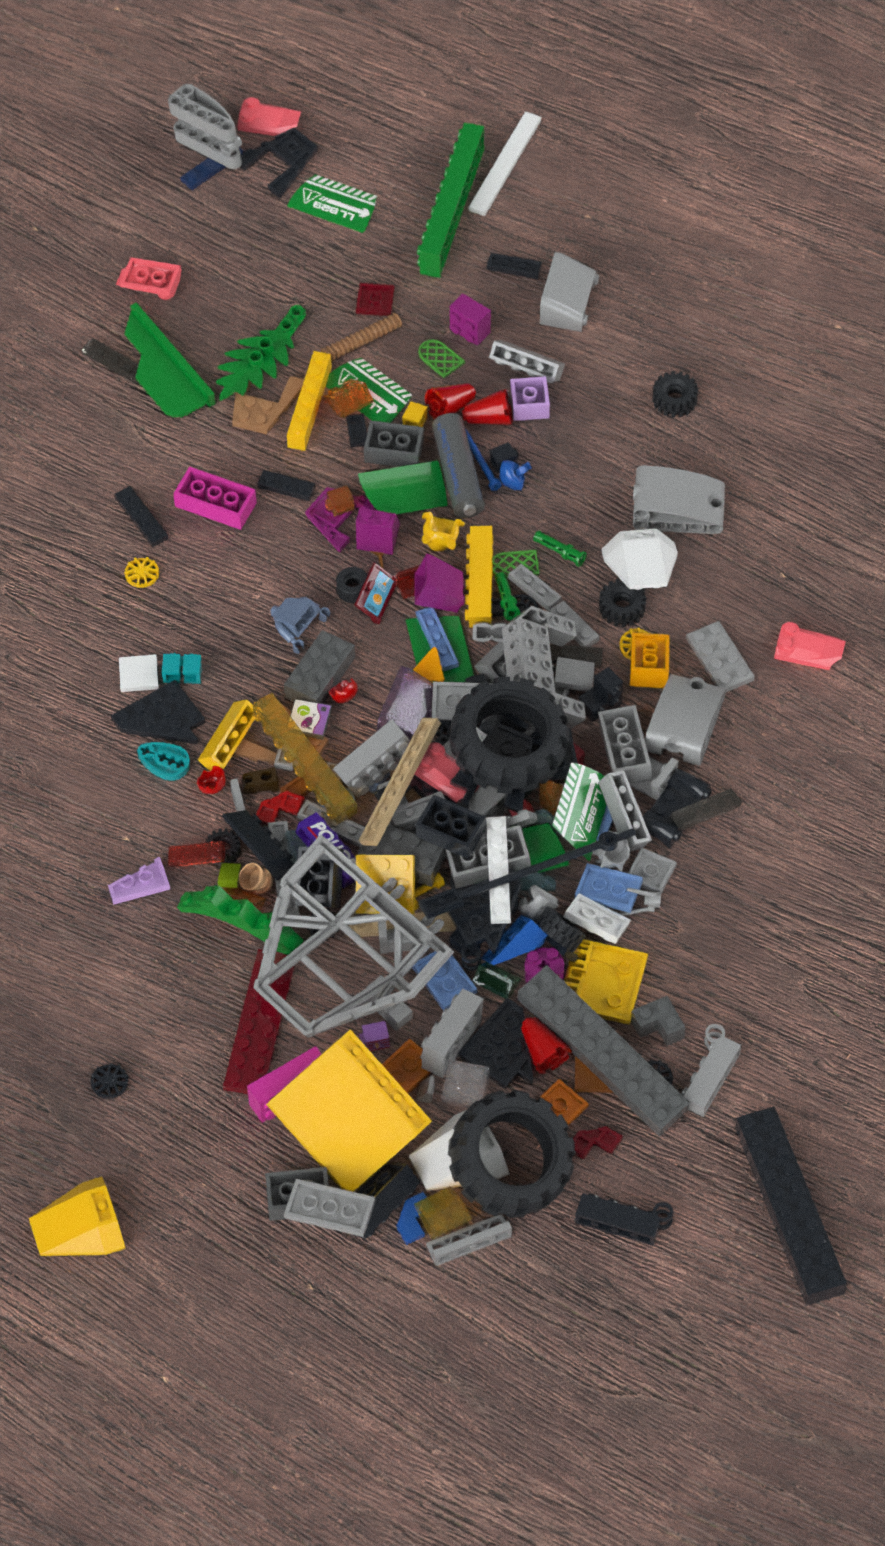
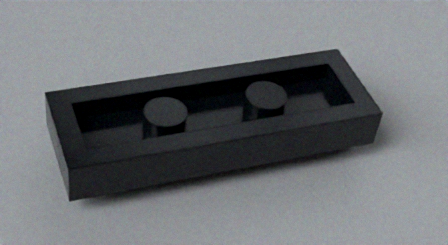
M490 253L487 263V270L533 279L539 278L542 261L497 253Z
M263 470L257 483L260 489L310 501L315 489V483L267 470Z

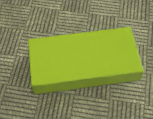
M221 863L218 886L237 888L241 864Z

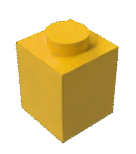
M410 401L402 416V425L423 427L427 420V406Z

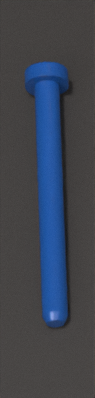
M465 429L471 452L489 480V488L492 491L498 490L502 486L500 479L495 478L469 432Z

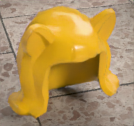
M432 512L423 513L422 519H426L423 526L424 535L422 536V542L427 544L433 551L442 552L448 548L454 550L456 547L455 541L459 535V527H463L465 523L461 519L453 521L435 517Z

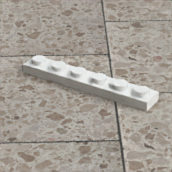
M506 816L486 817L489 881L508 875ZM509 883L489 890L491 924L511 923Z

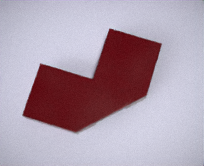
M607 1126L589 1131H577L573 1137L575 1155L585 1159L594 1145L613 1154L623 1140V1136Z

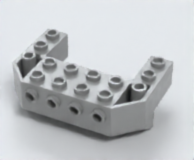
M531 606L502 628L507 677L510 676V681L520 682V678L533 681V687L538 690L544 687L555 697L554 705L560 704L567 717V727L573 728L586 719L584 702L555 693L550 643L562 647L576 638L575 621Z

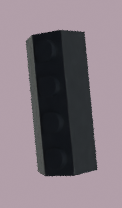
M247 810L222 815L223 819L277 881L294 865L291 861L293 856L286 849L283 851L280 849L283 845L276 837L273 839L270 837L272 832L265 825L263 827L259 825L262 821L255 813L251 815Z
M387 1161L355 1192L375 1197V1204L364 1237L354 1236L364 1239L372 1236L375 1229L389 1218L390 1213L402 1205V1201L416 1190L420 1181L407 1164Z

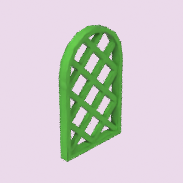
M427 340L419 346L418 353L422 361L444 379L465 364V361L439 340ZM429 343H436V346H429ZM421 349H427V352L421 353ZM429 349H435V353H429ZM438 349H444V353H437ZM428 356H435V360H428ZM437 356H444V360H437ZM446 356H453V360H446ZM437 363H444V367H437ZM446 363H453L452 367H446Z
M536 550L502 552L493 556V561L496 558L501 560L498 564L493 562L495 566L493 568L494 575L498 574L495 572L497 568L502 570V573L509 574L510 572L507 569L509 567L515 569L516 567L513 564L517 561L532 571L533 574L539 576ZM521 556L527 558L523 562L519 560ZM508 557L514 559L511 563L506 561ZM528 560L533 562L530 567L525 564ZM503 562L508 565L505 569L500 566Z

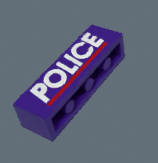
M317 812L298 823L295 833L307 847H310L320 835H323L337 849H344V855L356 865V857L351 853L350 848L344 845L339 839L338 834L332 831L327 825L326 820L320 817ZM343 870L342 888L344 889L356 881Z

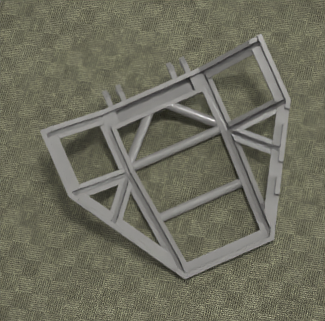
M320 835L281 879L280 894L276 898L269 925L271 929L262 952L264 953L258 979H255L253 987L307 1038L414 998L454 953L451 948L435 935L443 927V920L438 919L427 928L434 921L435 917L427 919L425 916L419 921L396 901L405 891L403 885H398L392 891L397 883V880L392 877L380 887L323 835ZM323 853L361 885V888L336 916L297 884ZM292 894L317 917L287 915L286 911L290 895ZM365 900L380 912L378 914L351 917ZM389 920L395 926L394 966L348 925ZM283 926L320 929L279 963H273ZM339 929L390 973L353 997L307 956ZM402 933L416 944L403 960ZM431 947L437 953L409 984L403 977ZM299 961H302L345 1001L310 1023L269 986ZM395 987L399 990V992L391 994Z

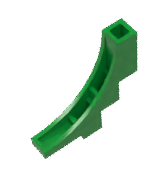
M206 886L203 891L185 892L177 906L181 912L206 915L230 923L259 938L264 943L268 939L272 913H261L248 899L234 900L220 886ZM283 926L276 952L289 955L304 940L291 927Z

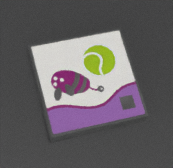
M295 699L286 733L324 740L332 705Z

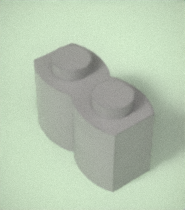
M486 622L473 624V640L486 642L492 639L496 642H503L502 628L507 623L498 622L492 625Z

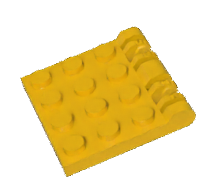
M584 939L574 953L578 955V958L585 959V961L577 959L575 962L569 960L570 966L567 967L564 978L565 983L602 1019L630 1025L631 1012L636 1004L648 954Z

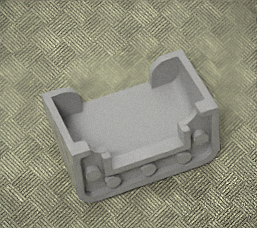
M555 252L541 298L540 324L582 332L583 325H587L588 315L585 314L591 288H594L599 282L600 275L597 274V271L563 253Z

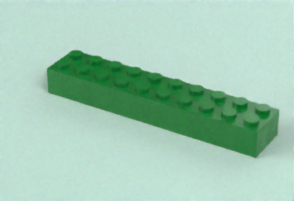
M464 122L463 128L458 131V142L455 141L454 153L450 154L449 157L450 165L445 168V179H442L440 183L441 191L436 194V205L432 206L431 219L428 218L426 224L427 231L423 232L422 245L419 244L417 249V255H419L417 266L420 267V274L441 277L485 149L484 126Z

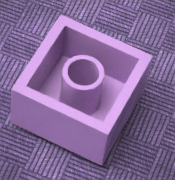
M546 377L510 379V396L514 421L546 419L550 417Z

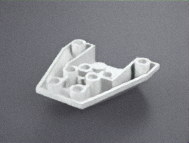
M657 528L620 531L602 548L604 562L629 589L635 590L667 586L678 556L675 542Z
M465 1111L454 1115L409 1155V1159L427 1191L461 1187L459 1181L455 1182L449 1169L452 1162L451 1157L448 1156L449 1139L454 1132L453 1128ZM489 1126L483 1129L480 1137V1156L485 1168L498 1180L509 1175V1171L501 1148Z

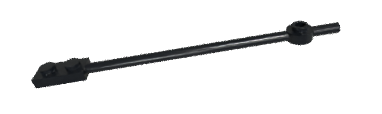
M634 828L618 834L603 832L599 835L597 842L459 893L455 888L419 900V907L427 919L464 906L463 899L598 849L613 851L617 848L619 841L635 836L636 832Z

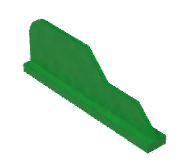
M137 302L130 305L131 311L124 334L141 354L135 378L166 415L171 417H184L205 405H208L209 408L215 405V395L209 386Z

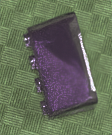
M401 666L379 715L377 731L393 719L411 741L422 718L432 717L433 682L414 670Z

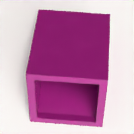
M359 508L356 519L357 549L393 555L400 529V522L396 513Z
M426 554L415 573V605L457 613L465 603L463 572L431 554Z

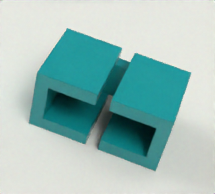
M176 653L163 654V683H170L174 680L180 683L181 666H183L184 684H201V655L193 653L184 654V656Z

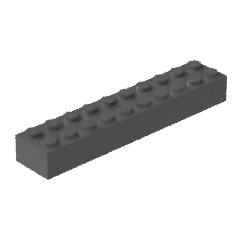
M547 965L518 991V1000L570 1047L572 1053L659 1137L688 1111L689 1102Z

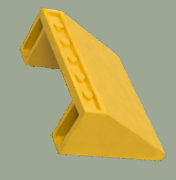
M351 1030L338 1038L266 1104L319 1165L327 1167V1174L342 1190L351 1192L355 1191L432 1122Z

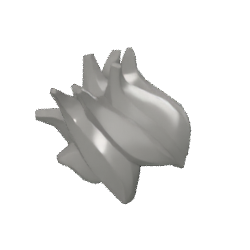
M627 839L619 841L617 848L613 851L598 849L593 851L592 854L598 856L599 860H595V863L601 864V868L611 869L617 867L622 872L623 865L629 858L630 848Z

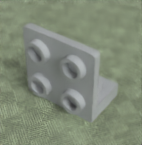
M649 757L652 779L629 783L630 786L657 800L667 787L668 780L678 768V760L671 758L668 763L662 764Z

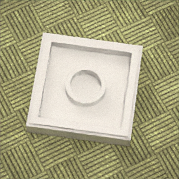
M156 655L119 657L121 692L159 689Z

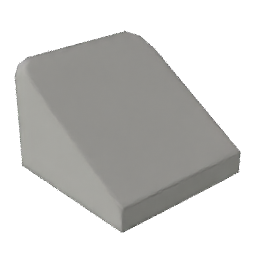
M429 1076L420 1082L416 1097L417 1101L427 1103L432 1101L435 1087L434 1076Z

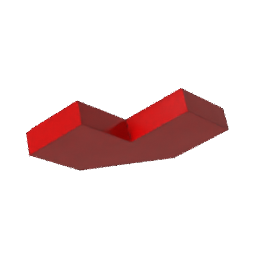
M284 791L278 796L262 801L256 815L262 821V824L265 825L275 822L280 810L297 816L305 798L295 793Z

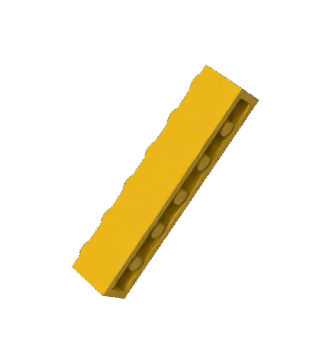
M313 351L287 432L288 448L306 450L332 368L331 354Z
M470 526V534H467V545H470V549H466V559L469 560V564H466V575H469V579H466V590H469V594H465V604L469 606L468 609H465V621L469 620V628H473V624L478 622H486L492 625L493 528L492 526Z

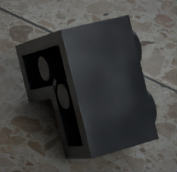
M609 667L594 676L593 688L579 696L578 701L584 702L585 715L592 722L599 719L598 712L616 709L621 705L623 681Z

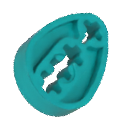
M151 742L141 744L137 749L138 758L143 766L164 780L174 781L181 779L190 769L189 755L180 746L163 742ZM172 760L175 761V763H172L171 765L168 764V762H172Z

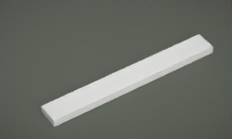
M528 112L524 113L471 202L469 211L482 216L486 215L541 122L540 116Z

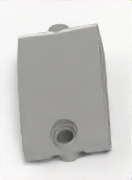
M191 84L182 85L169 96L170 113L179 119L173 126L177 142L228 168L236 169L242 165L239 149L242 141L236 134L234 121L215 99Z
M645 465L637 467L633 492V527L635 529L657 528L660 532L719 534L723 531L725 483L723 481L703 474L675 468Z
M671 674L647 729L645 737L647 751L662 755L665 748L673 753L681 752L683 753V762L700 766L723 704L726 688L707 684L700 677L689 679Z

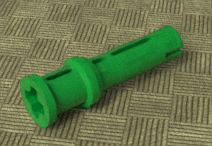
M537 531L534 534L533 541L561 554L564 560L574 562L577 567L584 563L587 556L586 552H580L573 545H565L541 531Z
M501 572L495 575V581L500 592V605L504 609V617L511 621L520 614V610L516 606V598L512 596L507 576Z

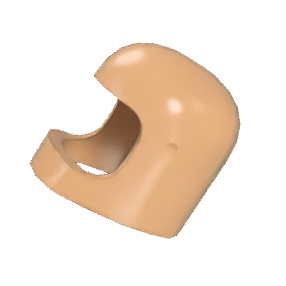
M249 863L239 873V884L249 892L263 894L271 889L273 875L267 868L256 863Z

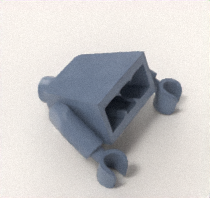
M308 597L287 598L280 606L275 605L271 608V615L275 621L277 631L288 643L291 642L293 644V651L296 654H299V649L296 646H301L304 649V642L299 639L296 640L295 637L299 638L318 613V618L321 622H326L327 616H330V610L327 607L319 608L320 605Z

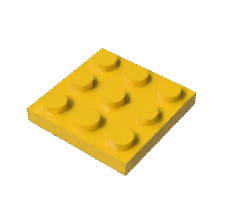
M357 854L356 866L380 887L392 877L397 880L392 891L400 884L405 887V891L396 901L408 912L415 914V855ZM356 881L357 892L361 888V885ZM366 900L356 910V914L380 913Z

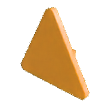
M433 647L408 675L410 680L444 682L445 678L436 647Z

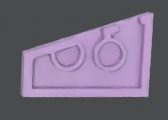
M158 857L154 859V863L140 867L138 872L120 878L108 885L114 905L170 890V885L161 858Z

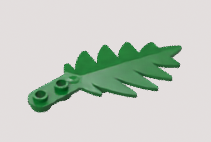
M301 305L292 306L276 330L260 331V334L264 336L237 340L238 344L250 348L225 352V356L241 361L224 363L217 366L219 370L233 373L216 380V384L224 386L219 397L220 401L225 400L235 392L244 396L248 388V380L261 389L263 385L262 370L276 379L277 367L274 358L284 366H288L289 359L286 346L291 349L294 348L291 337L306 317L304 307Z

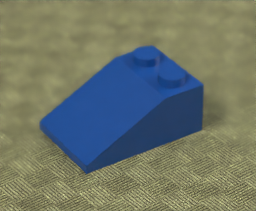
M520 915L503 933L496 953L492 954L489 948L481 959L491 965L499 964L541 947L545 942L547 934L532 919Z

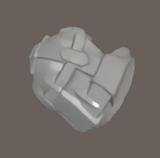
M533 885L528 890L531 900L527 902L526 897L521 899L518 904V910L521 911L522 916L530 918L535 922L547 906L556 909L559 906L557 904L558 899L538 886Z

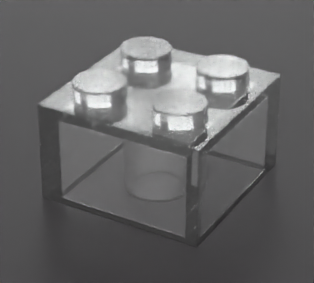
M449 1060L441 1098L442 1102L469 1108L475 1101L483 1099L486 1095L490 1075L489 1067Z

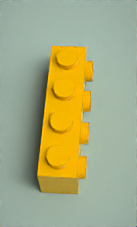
M247 699L232 704L198 758V761L209 771L212 770L213 766L225 768L259 714V711Z

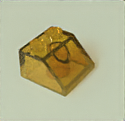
M451 1186L414 1204L432 1240L438 1239L472 1220L463 1200Z

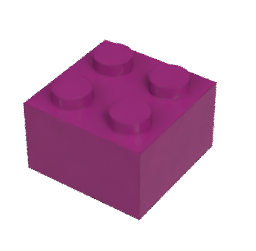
M463 293L449 306L450 329L455 334L461 335L468 342L478 346L491 333L490 309Z

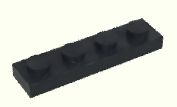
M131 486L114 494L117 502L152 547L168 540V534Z

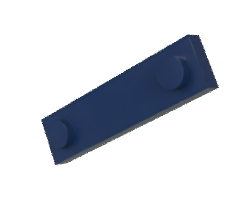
M239 147L240 155L244 154V151ZM207 158L182 175L180 179L188 188L194 190L226 168V166Z

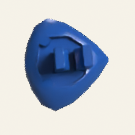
M504 460L501 463L500 480L504 486L512 490L521 491L525 481L524 473L528 472L532 467L529 462L520 466L513 461Z

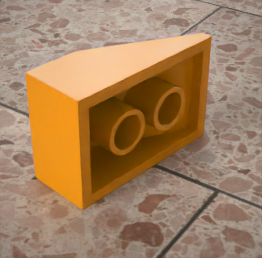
M632 632L629 686L665 687L669 676L670 635Z

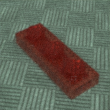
M223 841L169 847L168 865L170 867L225 861V843Z

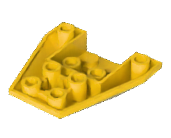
M102 1176L82 1182L29 1218L40 1256L107 1255L125 1249L118 1220Z

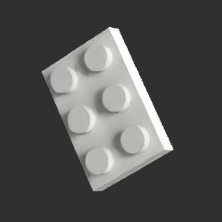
M581 894L576 896L563 916L571 923L577 924L614 944L618 942L631 921Z

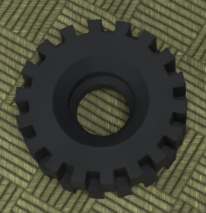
M671 371V374L666 372L664 377L660 375L653 385L652 401L655 409L658 408L660 413L664 411L665 416L671 414V417L674 418L675 415L683 417V413L686 415L690 414V410L693 411L697 405L698 385L695 383V379L693 377L689 379L690 375L686 373L684 376L681 371H679V374H675V371ZM679 393L682 396L679 398H672L669 396V394Z
M615 579V583L611 580L608 582V586L606 584L603 586L599 596L600 614L602 613L603 619L607 618V623L614 622V626L618 627V624H622V627H626L627 623H629V626H632L634 621L638 623L640 617L643 618L646 609L644 589H629L620 579ZM624 600L629 602L630 605L619 607L615 603Z
M547 906L535 921L545 933L572 952L577 949L586 937L584 932L576 927L575 924L564 918L561 913H558L550 906Z

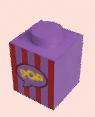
M385 1021L362 1025V1033L359 1034V1039L369 1051L390 1048L389 1034Z

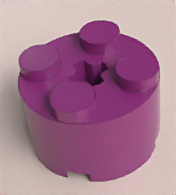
M539 948L530 951L525 960V982H529L546 965L564 981V960L558 950L555 948Z

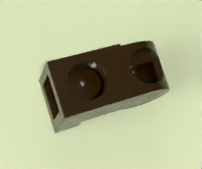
M275 767L251 771L242 775L243 792L246 794L271 790L272 793L280 792Z

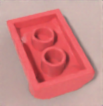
M250 97L245 99L242 104L237 128L238 131L277 136L293 127H297L302 111L262 104L257 98Z
M130 258L128 265L122 269L116 285L154 293L160 299L168 300L174 296L180 282L181 265Z
M787 622L781 627L774 659L830 670V667L842 658L846 641L826 634L801 629L796 623Z
M438 742L430 743L414 775L436 790L441 791L442 794L456 803L466 793L465 790L450 785L451 779L460 770L456 764V759L445 752L442 744Z

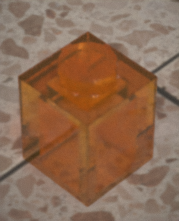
M347 485L326 492L327 500H325V505L328 511L331 510L333 516L354 510V498Z

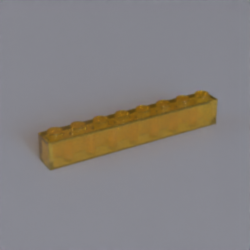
M270 693L254 702L252 712L254 719L262 723L264 732L268 736L271 735L276 748L284 752L286 761L289 764L292 762L296 774L305 780L308 790L310 792L313 791L318 803L321 806L324 805L327 809L326 812L331 820L334 819L337 824H340L357 814V803L275 695Z

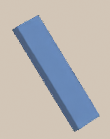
M428 607L415 611L430 648L436 647L438 649L442 670L447 671L459 667V662L435 609Z

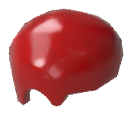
M352 678L350 683L344 680L328 691L335 702L347 703L355 697L358 692V686Z
M213 766L211 771L203 770L201 776L197 779V787L204 794H216L222 791L226 784L225 772L219 766Z

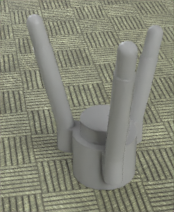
M627 888L629 892L644 896V905H647V907L632 910L631 913L620 912L618 914L627 916L642 912H654L655 908H660L661 892H648Z

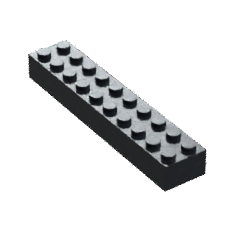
M775 1106L736 1117L735 1130L806 1306L844 1295L847 1282Z

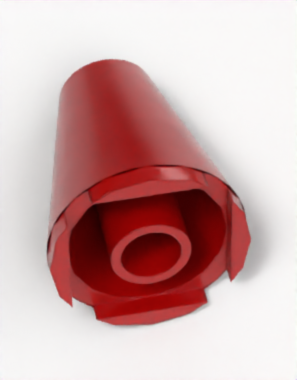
M469 383L432 387L425 393V404H429L430 410L428 412L435 420L443 414H456L475 399L476 390Z
M502 389L466 405L465 410H462L463 420H467L468 424L512 425L511 404L506 400L509 398L507 390Z
M532 1017L523 1021L521 1030L534 1066L539 1074L547 1073L545 1070L549 1068L553 1071L569 1059L568 1053H572L570 1047L538 1018Z

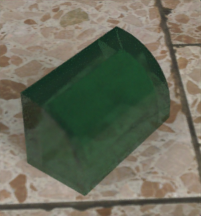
M484 962L479 964L472 982L506 999L510 998L515 992L521 978L495 965Z

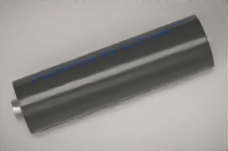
M443 414L433 421L432 429L453 512L460 518L474 517L483 511L485 503L463 419L458 414Z

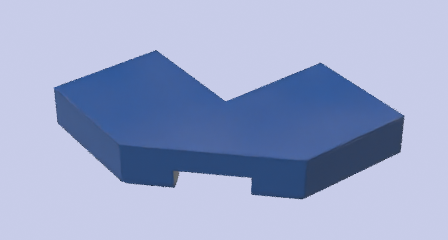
M424 1192L405 1200L397 1230L406 1245L425 1236L416 1219L432 1212L433 1207Z

